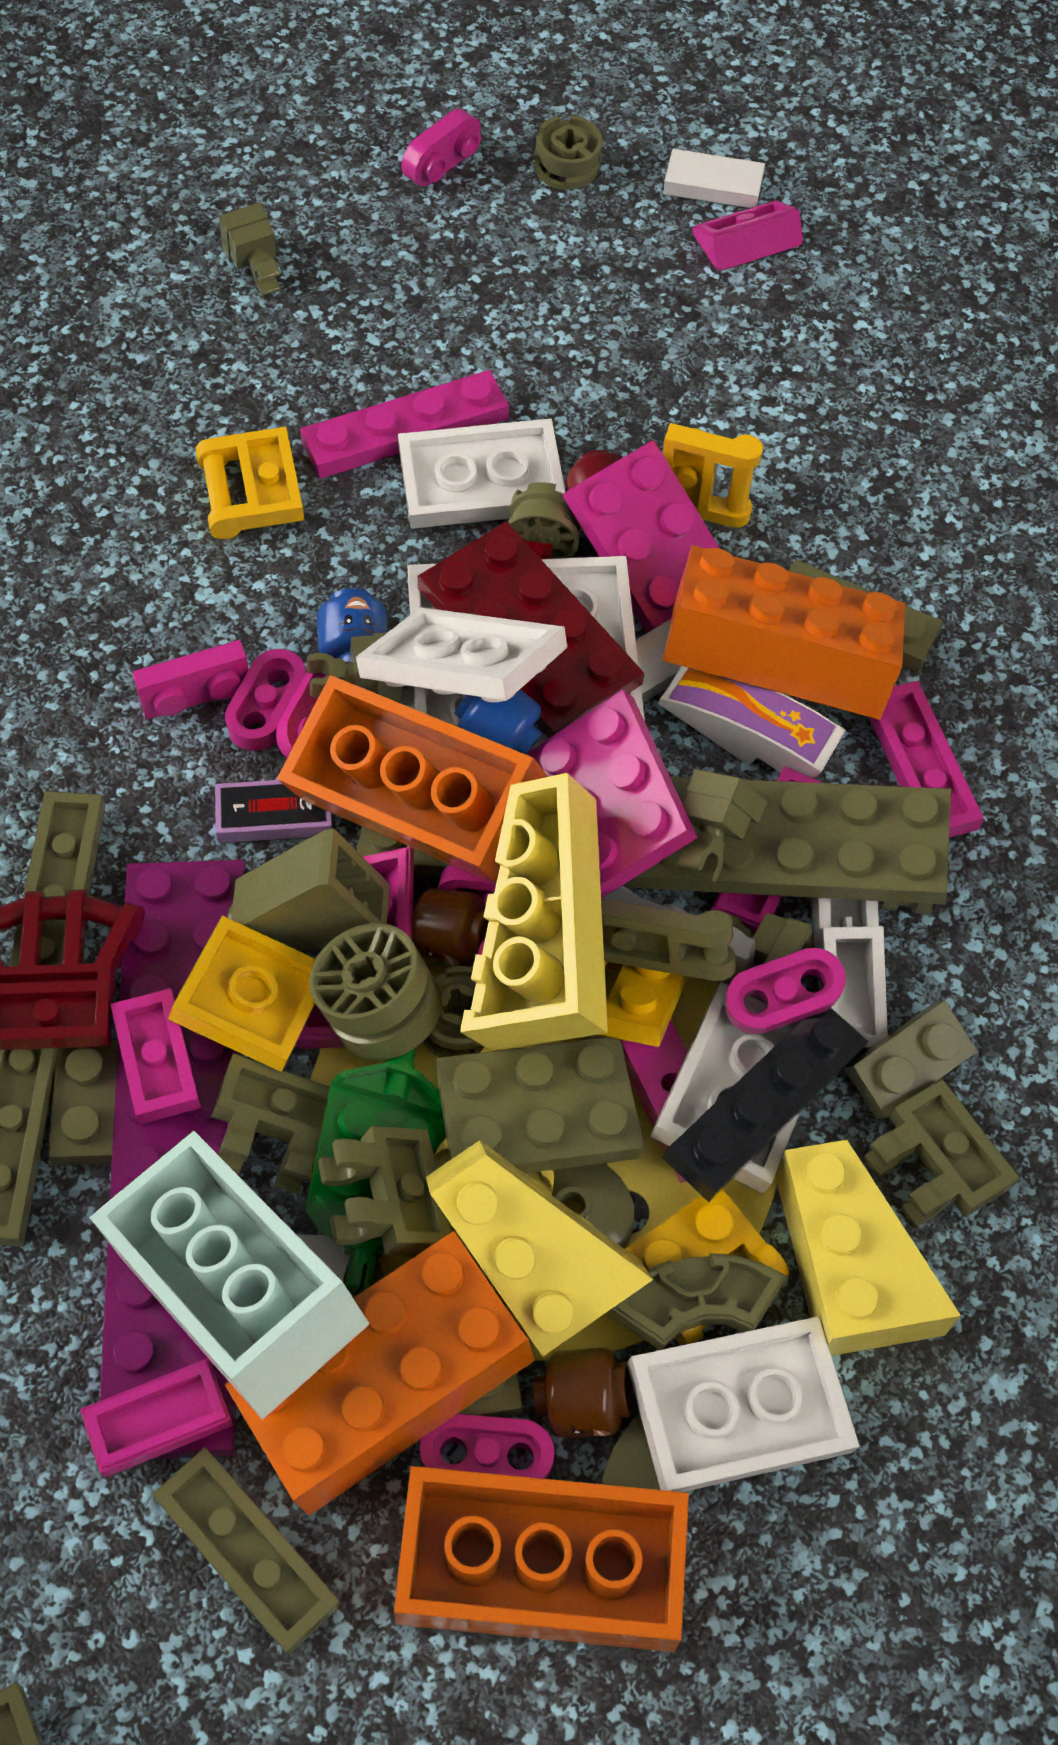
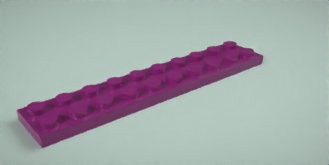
M244 860L127 864L125 903L131 902L143 906L145 915L139 934L134 940L130 941L122 958L120 1001L169 988L172 989L175 1000L177 999L222 915L228 918L229 908L233 904L236 879L246 874ZM181 1026L201 1108L139 1125L135 1116L118 1041L110 1200L193 1131L218 1155L229 1123L213 1118L211 1115L227 1065L233 1053L243 1056V1054ZM109 1242L107 1244L100 1401L208 1358L120 1258ZM214 1364L213 1367L234 1426L153 1459L193 1458L204 1447L214 1457L235 1456L236 1403L224 1385L228 1380Z

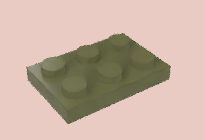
M605 1037L436 1058V1076L450 1160L479 1140L525 1174L642 1159L644 1144L621 1039Z

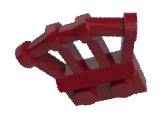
M86 889L69 890L68 896L45 897L44 891H27L24 898L0 906V932L23 924L19 966H4L0 956V1050L111 1046L112 1010L110 1004L113 1003V996H115V972L130 941L134 940L141 930L145 915L144 907L131 902H126L123 906L87 895ZM46 920H66L63 964L40 965L43 927L46 924ZM88 921L110 927L111 930L95 962L83 964L85 928Z

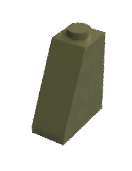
M334 828L323 830L237 878L233 904L229 908L228 918L298 951L322 948L341 933L356 926L370 923L387 924L390 884Z

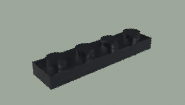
M832 1008L803 1019L674 1141L662 1158L705 1200L710 1202L861 1053L869 1041Z

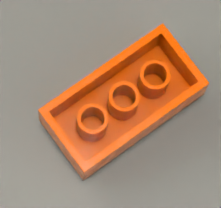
M692 545L675 598L662 661L880 720L902 669L906 603L894 600L884 593H867L845 587L829 578H812L790 572L774 563H757L735 557L719 548L706 549Z
M330 675L277 780L303 801L496 884L500 865L495 862L510 785L549 776L531 756Z
M452 1231L355 1296L353 1299L370 1324L263 1420L229 1381L224 1384L290 1497L309 1516L535 1361L528 1339L455 1231Z
M411 1466L394 1605L396 1623L403 1626L675 1652L682 1637L689 1493Z

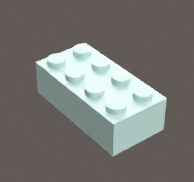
M195 1131L191 1132L89 1217L120 1258L262 1420L370 1324L339 1277Z

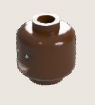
M433 888L428 889L419 897L416 905H413L411 919L412 941L425 964L445 967L473 966L480 944L485 940L489 922L484 918L486 904L478 894Z
M601 1347L557 1351L550 1357L545 1375L535 1377L533 1395L536 1413L539 1417L548 1416L552 1429L561 1438L611 1436L620 1430L624 1417L633 1416L635 1396L627 1363H620L615 1353L610 1349Z

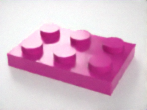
M654 440L575 485L562 495L599 557L626 556L632 611L646 634L671 619L675 598L691 546L695 545L706 549L719 548Z
M622 689L528 752L529 756L536 760L549 777L568 773L596 799L601 898L698 838L635 699Z

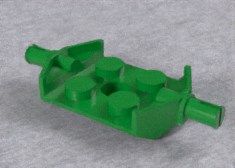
M416 1048L404 1055L389 1059L385 1063L343 1070L331 1082L305 1211L317 1229L332 1240L333 1235L329 1219L332 1215L347 1216L344 1205L347 1198L366 1197L373 1200L369 1179H362L349 1185L336 1187L322 1184L318 1160L321 1157L335 1158L332 1146L335 1140L354 1139L361 1142V1138L371 1126L428 1130L434 1155L440 1144L444 1141L446 1131L439 1089L420 1071L415 1070L413 1062ZM382 1237L372 1238L359 1244L342 1245L345 1247L344 1254L351 1255L344 1284L350 1294L356 1290L355 1295H358L372 1286L376 1260L381 1255H385Z

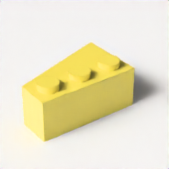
M481 1140L426 1177L431 1196L542 1356H545L653 1280L639 1258L627 1249L620 1247L580 1214L573 1212L549 1194L544 1187Z
M848 1140L785 1150L775 1177L810 1318L819 1316L831 1356L945 1336L961 1315Z

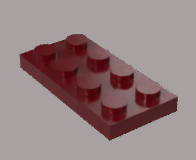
M507 521L417 576L418 589L437 610L565 627L567 649L521 688L522 691L540 705L541 715L536 724L548 738L622 689L629 694L643 685L644 672Z

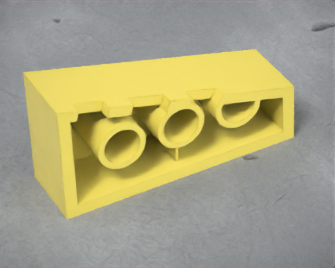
M568 773L510 785L495 862L500 865L495 892L494 894H488L484 918L489 922L482 955L476 954L471 980L476 982L471 1010H464L460 1033L491 1051L608 1033L596 799Z

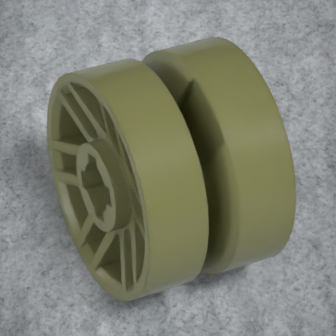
M370 923L356 926L341 933L323 948L311 969L309 988L314 1002L330 1023L343 1045L358 1057L368 1060H387L404 1055L420 1045L430 1035L439 1020L442 1009V995L438 984L411 938L395 926L383 923Z

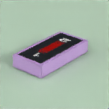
M279 780L215 784L216 837L218 843L307 838L323 830L332 829L331 812L303 801Z

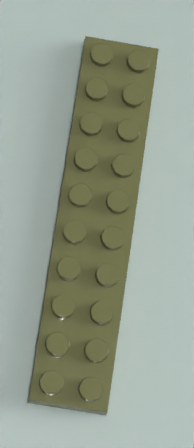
M670 776L682 804H684L688 794L687 788L692 777ZM743 780L765 799L767 804L759 824L750 822L743 840L724 836L723 866L715 882L694 877V869L679 865L680 855L684 848L682 847L622 885L627 888L946 905L951 789ZM692 824L695 832H700V830ZM362 826L357 852L364 857L409 847ZM413 849L414 876L440 877L442 871L450 865Z

